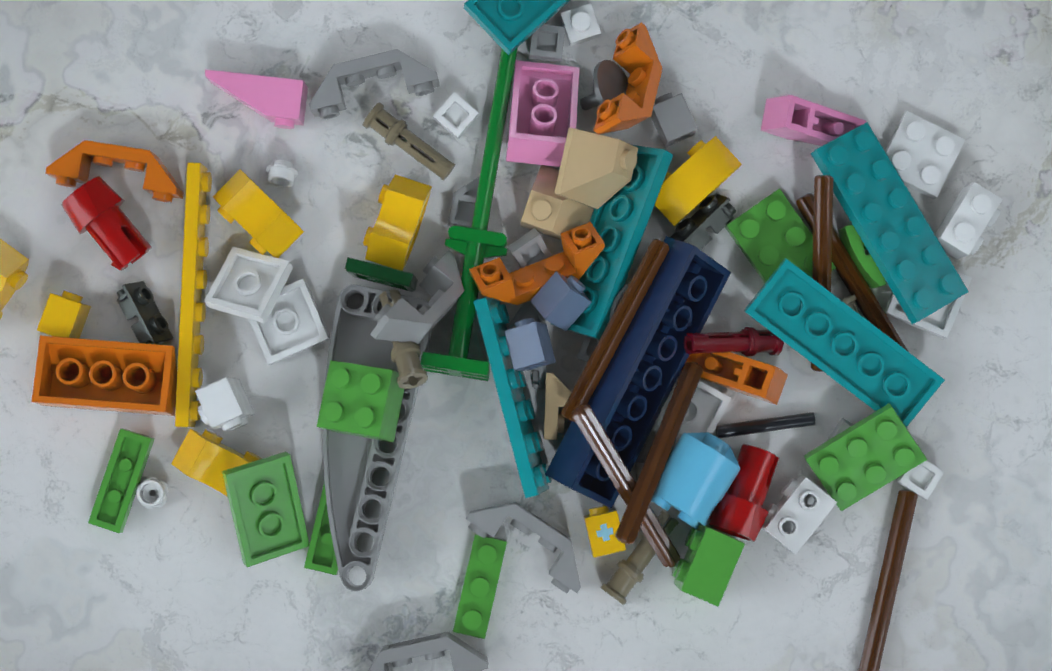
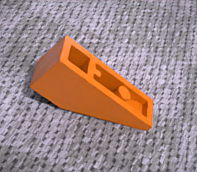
M732 352L690 354L686 361L696 362L703 367L701 379L775 405L778 404L788 376L787 373L776 366Z

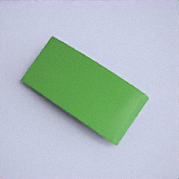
M848 225L838 230L841 242L868 286L874 289L886 285L885 279L871 255H865L864 250L867 248L854 226Z

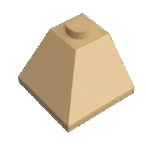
M569 128L554 194L585 206L599 209L631 181L633 170L637 163L638 148L620 139Z
M541 165L521 218V227L530 230L535 228L539 233L561 240V233L588 223L594 208L554 194L559 170Z

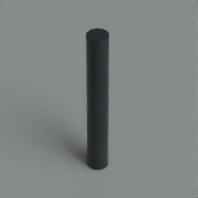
M813 412L717 425L716 435L718 438L812 426L815 425V415Z

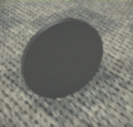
M604 60L596 65L593 74V94L580 99V105L584 111L599 106L608 99L612 100L622 93L626 94L628 78L619 65L611 60Z

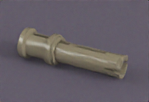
M380 102L373 107L363 122V126L366 129L370 127L384 137L386 144L392 146L396 144L443 181L456 165L409 131L406 121L396 119L384 110V105ZM414 146H416L418 149H420L422 152H424L426 155L432 158L435 162H433L431 159H429L427 156H425L423 153L417 150Z
M396 289L389 290L392 302L388 299L386 291L381 293L379 299L382 307L386 304L392 307L401 298L400 291ZM392 341L393 348L390 357L392 362L397 365L399 373L397 377L398 386L404 389H411L424 384L428 380V375L420 364V347L414 342Z
M662 510L658 520L669 536L679 522L672 517L669 519L671 515ZM645 536L626 561L623 559L618 562V569L607 584H602L600 587L622 605L626 604L625 598L637 582H642V577L644 576L642 572L656 554Z

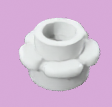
M275 160L273 165L266 167V172L269 173V183L279 187H291L294 185V179L297 178L298 171L291 162Z
M151 476L145 478L143 483L138 485L136 496L144 508H160L167 502L168 498L166 495L169 493V488L165 481H159L157 477ZM151 490H155L156 494L154 496L150 495Z

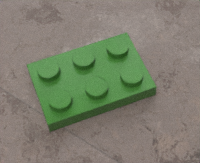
M780 188L725 226L764 283H766L785 258L812 278L813 235ZM832 263V271H833L834 269H836V267H835V265Z
M890 403L804 455L805 460L831 498L837 502L836 505L840 511H843L927 460Z
M285 451L222 471L243 564L247 568L309 547L308 534L289 453Z

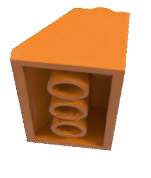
M40 336L31 402L50 407L175 416L177 365L174 346Z

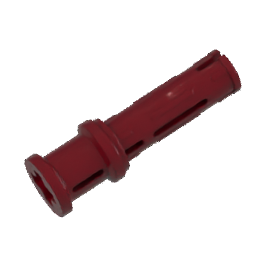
M745 327L740 332L687 333V336L684 337V349L687 354L741 352L745 356H754L757 353H768L774 356L782 352L784 341L768 329L756 330L753 327Z

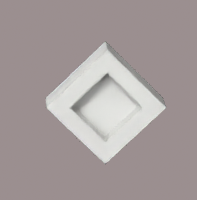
M591 3L560 13L570 46L601 37V31Z
M453 92L433 115V119L455 138L459 139L477 119L479 113Z
M926 460L898 477L896 482L916 493L919 497L928 500L943 476L944 471Z

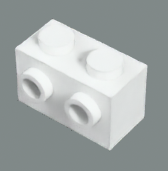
M976 182L962 188L935 233L944 251L955 259L963 258L969 254L974 255L984 241V238L981 237L986 226L991 227L999 217L1001 211L997 208L1003 199Z
M225 377L195 391L201 403L197 407L199 415L204 424H210L211 428H222L224 432L228 430L234 431L249 424L247 418L255 415L240 379Z
M799 476L797 480L793 477L788 481L781 491L784 496L777 505L772 503L766 509L769 513L761 528L794 554L798 553L837 504L833 498L804 476Z

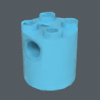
M708 432L683 433L670 453L652 502L666 511H669L671 506L680 511L677 517L695 529L700 524L706 526L711 512L722 500L741 469L730 445Z

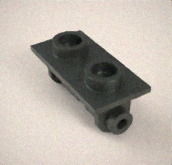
M717 193L708 196L700 203L699 210L692 217L684 219L677 225L676 232L670 238L692 244L702 250L713 239L706 229L710 227L714 233L718 234L734 219L733 214L736 213V209L728 203L730 201L728 197Z
M140 281L122 285L123 289L117 292L119 298L116 301L119 303L127 320L138 317L139 321L133 324L131 328L139 343L158 344L159 342L173 339L168 322L161 315L153 300V294L145 282Z

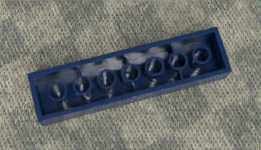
M667 236L663 242L669 245V251L588 402V405L592 408L629 472L636 462L690 355L684 349V337L687 336V333H701L731 274L729 270L696 246ZM572 421L545 475L584 496L612 508L619 492L577 423Z

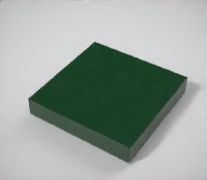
M349 257L346 261V271L355 278L410 292L416 290L418 279L412 273Z

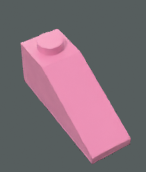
M205 69V77L213 85L267 120L275 122V127L294 129V125L304 126L308 87L303 80Z
M793 95L766 99L761 131L789 140L823 146L866 123V121Z

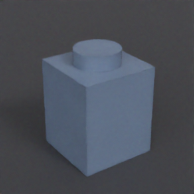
M557 271L531 300L545 320L564 331L569 329L591 303L590 299L583 292L586 287L573 275L567 278Z
M534 318L515 322V328L505 331L514 370L528 371L556 363L547 324L534 322Z

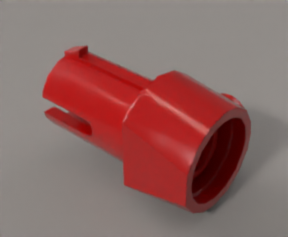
M97 176L71 193L62 202L61 206L79 234L88 231L113 261L111 265L122 271L128 267L130 262L132 264L135 263L152 247L119 208L124 199L100 176Z
M743 444L737 457V462L741 469L722 500L711 512L708 518L710 519L709 525L729 535L754 542L769 513L762 506L779 457L764 449Z

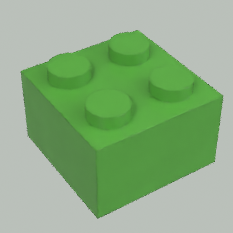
M330 360L316 427L342 434L394 442L404 394V388H400L397 383L399 373L390 369Z
M700 524L697 529L692 527L685 541V546L688 547L684 559L680 558L672 571V576L675 577L674 584L681 591L719 607L745 543L709 526Z

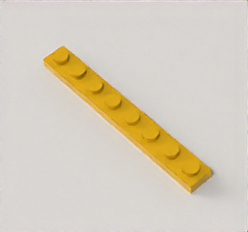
M188 162L175 427H196V421L200 420L197 407L201 403L197 401L195 391L197 388H201L203 382L202 368H198L199 355H202L204 352V336L200 335V322L205 321L206 305L204 302H201L202 289L207 287V271L203 270V257H207L209 252V240L204 235L205 224L210 222V206L206 205V192L211 191L212 176L210 172H207L208 168L203 164Z

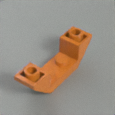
M642 22L631 29L623 30L616 39L613 60L630 73V76L628 77L626 94L622 93L612 100L608 99L599 106L594 131L597 134L629 129L652 115L663 68L647 27Z
M84 140L46 167L45 174L55 178V184L74 188L76 187V182L84 184L88 182L91 161L93 164L105 167H112L113 162L125 164V169L137 172H144L146 167L143 189L153 194L152 199L172 203L173 198L183 199L184 192L162 161L150 150Z
M588 222L561 233L563 252L510 273L500 257L473 267L469 271L482 296L520 305L532 300L556 271L567 278L573 275L579 280L604 249L605 245L592 223Z

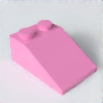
M516 60L506 161L560 167L568 129H576L580 67Z

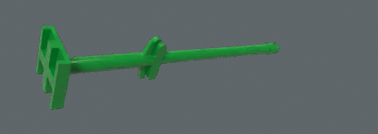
M518 47L509 55L501 48L471 228L451 226L448 230L450 239H445L446 247L465 255L461 274L464 292L457 300L448 355L422 351L420 364L426 372L481 381L489 380V362L467 359L476 311L473 301L478 299L479 289L469 269L483 264L486 258L507 256L508 248H505L507 245L506 235L487 231Z

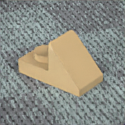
M546 373L543 439L557 440V433H564V416L558 413V407H564L572 393L553 373Z

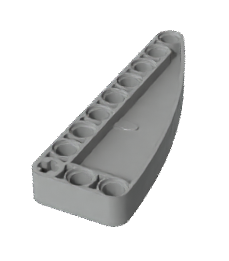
M349 285L341 291L332 327L325 383L330 360L390 369L398 372L396 363H393L390 357L393 348L392 341L375 339L370 335L378 324L374 318L382 304L379 296L384 292L383 290L361 285ZM387 292L388 299L392 302L390 292ZM352 295H362L364 302L360 308L350 309L347 307V301ZM401 295L417 311L423 305H426L428 308L431 307L425 300ZM433 328L419 342L421 344L420 362L422 351H428ZM419 386L404 389L402 405L405 407V415L402 419L398 420L395 434L398 446L392 453L381 451V440L323 429L324 482L330 530L340 579L345 588L350 591L366 589L374 579ZM386 468L389 471L390 479L386 485L376 486L373 483L372 475L376 469ZM371 500H377L382 506L381 515L376 519H369L364 512L366 504ZM362 533H369L374 539V546L369 552H362L357 547V539ZM354 566H360L365 570L366 579L362 585H355L349 579L350 569Z

